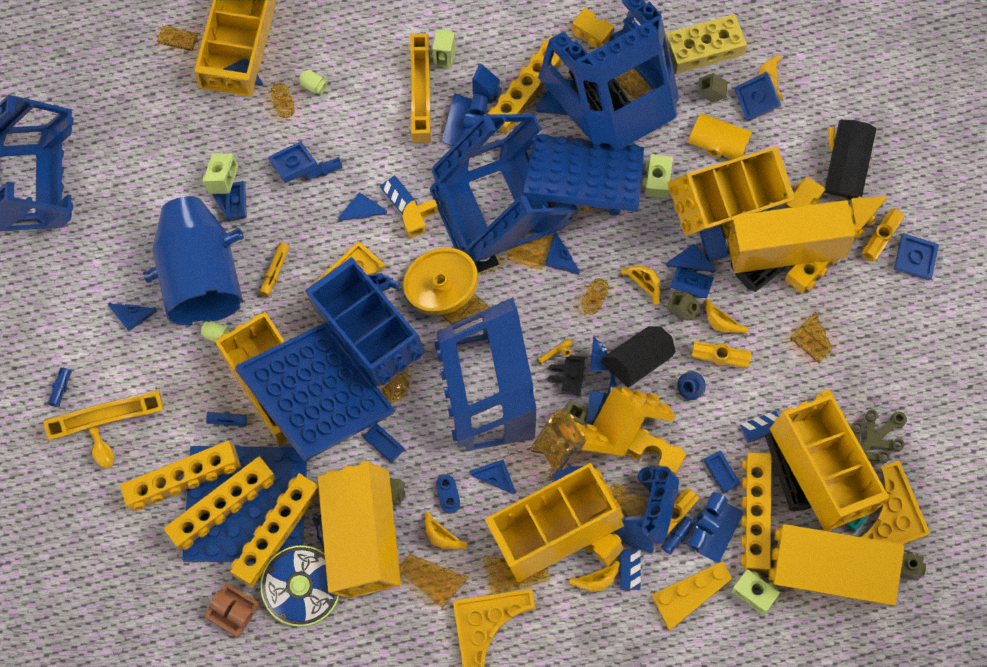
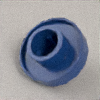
M688 371L679 377L677 388L680 395L685 399L696 400L704 394L706 383L698 372Z

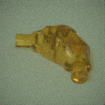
M408 366L401 374H398L397 377L380 390L391 405L403 400L410 389Z

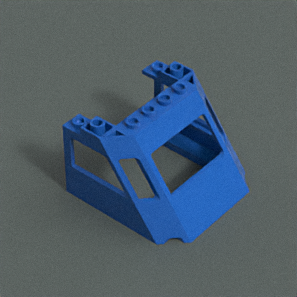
M622 0L624 6L629 10L626 19L623 20V29L611 35V42L589 54L577 40L573 42L565 32L549 39L538 78L593 145L599 146L606 143L610 144L614 149L620 150L677 117L676 106L677 101H679V94L663 20L660 12L650 1L646 3L644 0ZM634 18H636V20L641 24V26H639L635 22ZM554 51L574 74L579 95L551 64ZM635 68L653 91L614 112L608 82ZM584 80L596 83L602 112L590 110L583 84Z
M9 94L0 102V157L36 155V202L32 201V197L26 199L14 197V183L6 182L0 187V231L62 228L71 220L73 210L71 195L68 194L62 199L64 189L62 183V175L64 173V167L62 166L64 156L62 142L72 133L74 122L72 109ZM33 108L59 113L46 125L13 127ZM41 132L38 144L4 146L7 134ZM32 208L36 209L35 213H27ZM35 220L39 223L31 225L12 226L15 222Z
M484 114L432 168L435 183L430 187V193L433 200L435 199L451 242L455 249L468 254L474 263L560 231L573 220L571 216L578 211L577 206L574 204L558 203L552 208L547 201L530 200L523 196L530 159L526 150L536 141L535 136L541 131L535 114ZM505 122H521L506 138L481 147ZM498 147L501 148L498 161L471 171L468 170L469 158ZM501 171L514 202L487 227L469 182ZM528 232L536 233L533 236L520 240Z
M512 297L438 331L434 344L438 361L443 362L444 367L440 371L442 380H446L447 387H444L445 398H450L451 405L447 406L449 417L454 419L455 430H451L453 442L457 441L458 447L465 446L467 452L535 439L536 402L533 393L534 388L514 298ZM482 318V322L458 333L453 332V330ZM483 330V334H482V335H477V336L469 337V336H471V335H473V334H475V333L480 332V331ZM488 340L499 392L469 405L457 345ZM495 406H502V418L477 429L472 428V416ZM504 425V439L474 444V436Z

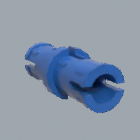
M337 157L324 163L323 161L319 162L318 168L305 174L307 180L321 175L326 176L327 173L342 169L340 158Z
M60 367L57 379L52 384V393L47 402L50 406L60 407L64 392L68 389L67 384L72 373L70 369Z
M208 411L206 423L224 425V427H229V425L246 427L247 414H230L228 411H225V413Z
M685 516L680 524L670 532L671 535L661 548L671 555L680 542L685 540V536L694 526V522Z

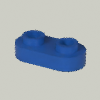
M442 475L436 481L440 505L445 513L453 514L460 508L456 482L452 476ZM447 481L449 486L444 487L442 483ZM453 500L454 503L453 505H448L447 501Z

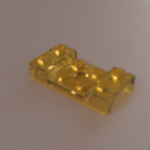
M564 408L552 414L530 447L531 452L545 455L552 467L548 475V480L551 481L552 474L568 467V460L574 452L579 451L583 447L586 440L583 432L577 427L574 417Z

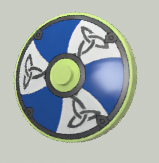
M293 546L280 551L268 562L262 574L261 595L266 608L276 619L288 625L302 627L322 621L334 610L340 598L338 595L328 593L325 553L310 546Z

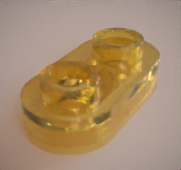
M632 69L616 77L617 83L632 97L640 98L646 95L647 83ZM626 76L628 79L623 80L622 77ZM639 88L641 91L637 92L635 89Z
M283 83L274 84L271 87L270 93L277 114L282 118H289L295 112V106L289 89ZM284 108H288V109H289V110L286 111V112L283 111Z
M597 278L591 282L582 300V310L586 314L593 315L599 312L609 291V285L606 280ZM596 288H602V291L597 292ZM592 303L594 304V307L589 308L588 304Z

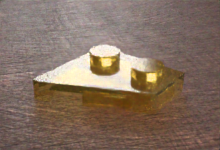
M554 236L541 237L509 249L507 260L543 271Z
M474 293L464 306L454 312L441 316L453 325L490 308V306Z
M814 312L790 339L816 362L820 363L833 348L826 337L824 327L821 326L818 313Z

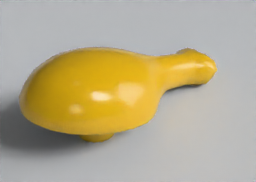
M98 427L89 428V433L94 440L92 448L94 460L103 468H111L115 461L112 449L101 439Z

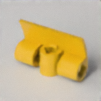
M700 113L690 134L688 144L706 149L707 154L716 158L724 156L732 160L744 155L752 132Z

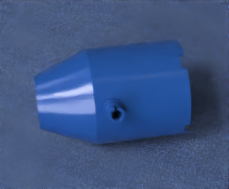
M192 196L176 198L162 206L152 248L156 267L143 272V275H146L144 279L148 283L158 278L167 319L174 324L191 326L193 322L198 321L214 322L224 319L237 312L241 308L240 303H243L230 244L244 239L243 232L240 228H236L226 233L203 201Z

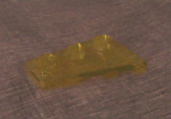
M409 554L399 566L400 573L442 608L469 578L464 574L453 572L451 569L440 567L412 554Z
M482 557L492 595L511 592L550 581L548 569L545 568L517 582L505 558Z

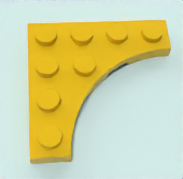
M898 460L880 467L884 489L889 499L883 504L876 522L861 537L904 545L930 535V531L900 461Z
M532 588L453 601L463 667H485L488 647L499 629L519 614L535 610Z

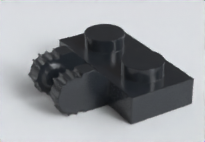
M570 355L566 357L565 365H549L550 371L564 372V375L548 376L547 381L558 384L562 383L561 394L581 396L585 357Z

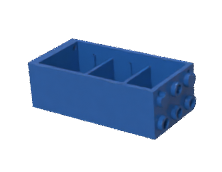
M352 257L305 290L314 310L324 322L328 323L378 387L387 383L398 372L404 371L407 365L417 361L425 353L417 332Z

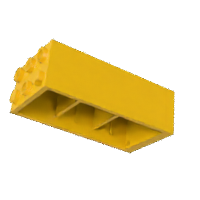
M213 0L194 70L199 88L253 97L255 81L259 73L276 0ZM243 58L248 59L250 62L247 73L223 70Z
M778 146L686 173L667 182L668 190L674 201L675 210L678 213L685 236L729 223L735 215L763 212L796 200Z
M848 200L733 216L727 240L734 273L847 258L849 251H851L852 243H854V238L857 236L856 224L852 222L853 209L849 207Z
M266 312L262 314L259 313L257 316L254 315L245 324H239L232 332L222 334L215 343L221 357L280 446L289 440L235 371L238 364L285 342Z
M833 395L827 397L819 396L810 403L808 401L802 402L794 409L789 407L781 412L782 415L774 420V424L769 429L824 531H830L871 515L889 499L887 492Z
M362 461L357 466H344L342 470L326 471L324 475L318 476L328 593L345 598H354L401 586L389 470L382 468L380 465H374L370 461Z
M589 463L485 518V521L517 582H520L624 526L622 522L624 515L617 500L612 496L608 484L604 482L598 467L594 469L593 465Z
M782 524L779 528H776L774 540L777 541V546L772 549L771 560H774V565L768 573V580H771L772 585L896 606L905 545Z

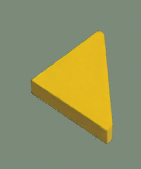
M886 196L851 199L853 220L857 227V233L886 201Z

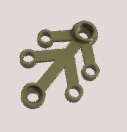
M871 409L865 415L867 420L866 441L860 446L868 460L887 463L890 459L888 451L882 450L879 453L866 451L871 447L893 449L897 452L901 451L905 445L902 439L897 438L894 441L881 439L894 428H902L907 422V417L902 412H895L891 416L890 422L875 433V421L878 418V413ZM868 414H873L875 418H869ZM900 416L902 421H897L896 417ZM855 421L851 429L860 444V433L864 426L861 422ZM854 426H860V430H855ZM896 442L901 444L900 448L895 446ZM885 454L887 459H882L880 455Z

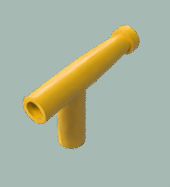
M568 338L542 357L537 358L538 362L542 365L545 361L559 353L569 357L571 351L567 348L573 345L571 339Z

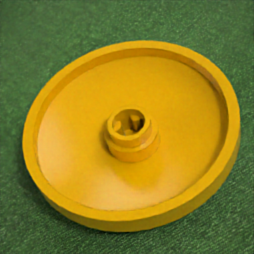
M433 249L419 256L407 269L403 280L404 293L411 306L421 313L427 315L448 314L458 310L472 298L478 286V270L472 258L459 249Z

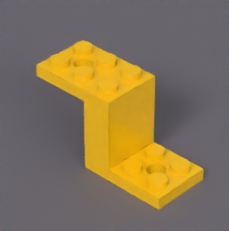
M613 387L593 425L564 422L561 429L582 450L625 456L645 417L673 422L676 414L670 410L671 407L661 402L659 400L660 397L655 393L649 392L647 394L637 389L632 391L626 387Z

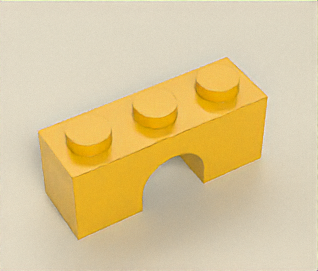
M641 427L626 454L640 461L645 452L654 451L661 458L658 466L670 468L675 475H677L687 454L681 447L671 446L667 444L665 439L659 436L654 437Z

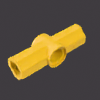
M892 208L889 210L861 253L865 259L876 262L905 218L901 211ZM879 233H884L887 237H882Z
M694 341L691 358L713 362L718 366L730 365L748 369L751 351L730 348L726 344L714 345ZM722 352L726 355V357L721 358L717 355V353Z
M686 488L675 500L673 512H676L679 517L676 519L671 518L667 536L699 501L700 498L691 489Z

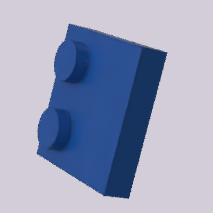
M768 72L734 87L747 121H751L781 106Z
M301 141L268 157L269 162L284 183L318 168L317 162Z
M903 233L900 238L894 270L925 280H931L939 244Z
M677 267L670 288L688 292L696 298H707L714 277Z

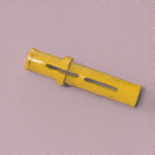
M280 242L278 244L267 273H264V281L258 291L261 296L270 297L274 283L278 281L277 276L290 249V246L286 243Z

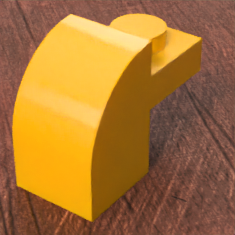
M435 199L424 201L419 206L413 200L405 207L403 211V224L409 239L426 233V225L423 219L438 213Z

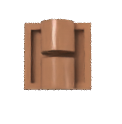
M226 583L222 590L217 591L213 596L204 617L239 638L259 608L260 603Z

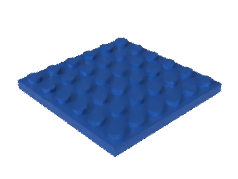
M545 134L535 136L536 141L532 144L523 196H526L527 199L638 212L644 147L633 144L617 150L610 144L603 143L597 146L593 145L591 141L582 138L571 139L564 136L553 137Z
M327 322L238 364L235 368V371L304 461L384 420L396 411Z
M190 446V456L213 446ZM235 446L241 467L231 474L218 476L214 481H205L194 489L188 488L186 511L259 456L275 476L274 483L269 488H263L259 491L257 497L252 501H246L242 504V508L239 511L226 516V520L222 524L215 525L209 529L210 532L206 536L199 537L193 541L194 544L189 549H183V562H233L236 558L239 559L243 553L244 545L252 541L256 528L264 524L268 511L276 507L278 497L282 493L285 494L289 488L290 480L293 477L296 478L299 473L307 478V461L302 459L294 447ZM221 459L217 460L214 466L219 465ZM202 467L197 469L196 474L202 471ZM251 478L248 481V484L253 485L258 481V479ZM235 490L232 496L237 497L242 491ZM295 494L293 495L292 500H300L302 495ZM219 502L216 508L221 509L226 503ZM283 510L280 515L287 517L291 511ZM203 514L200 517V520L206 521L209 519L210 515ZM305 514L277 553L289 547L303 546ZM187 526L184 529V533L192 532L194 527ZM272 526L269 532L276 533L279 527ZM261 542L258 545V549H265L268 543ZM251 558L246 563H256V559Z

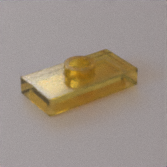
M162 25L157 42L158 44L193 51L198 34Z

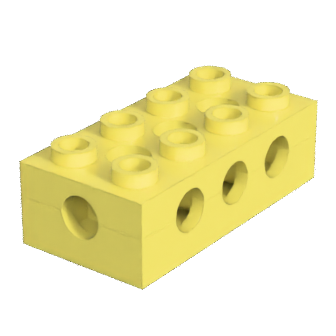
M735 14L666 33L671 62L676 74L745 55L747 48L746 40Z

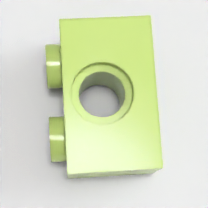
M448 29L436 30L432 48L434 66L452 68L456 50L455 32H451Z
M233 153L212 154L207 164L206 174L202 179L208 194H230L238 169Z
M651 154L650 161L646 160L645 171L648 172V177H644L642 188L646 189L645 195L668 197L667 182L670 181L673 157ZM654 174H659V175H661V177H660V178H656V177H654L653 175H654Z
M747 569L733 587L732 593L765 616L780 592L777 591L778 588L772 585V583L763 581L757 572ZM753 587H758V588H760L761 591H762V594H761V595H755V594L752 592V588H753Z

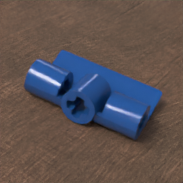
M454 93L442 138L444 144L453 146L485 114L489 100L488 97L474 94L471 99Z
M712 492L704 510H701L694 520V525L696 526L687 542V546L715 562H720L743 515V511L728 504V499L725 496Z

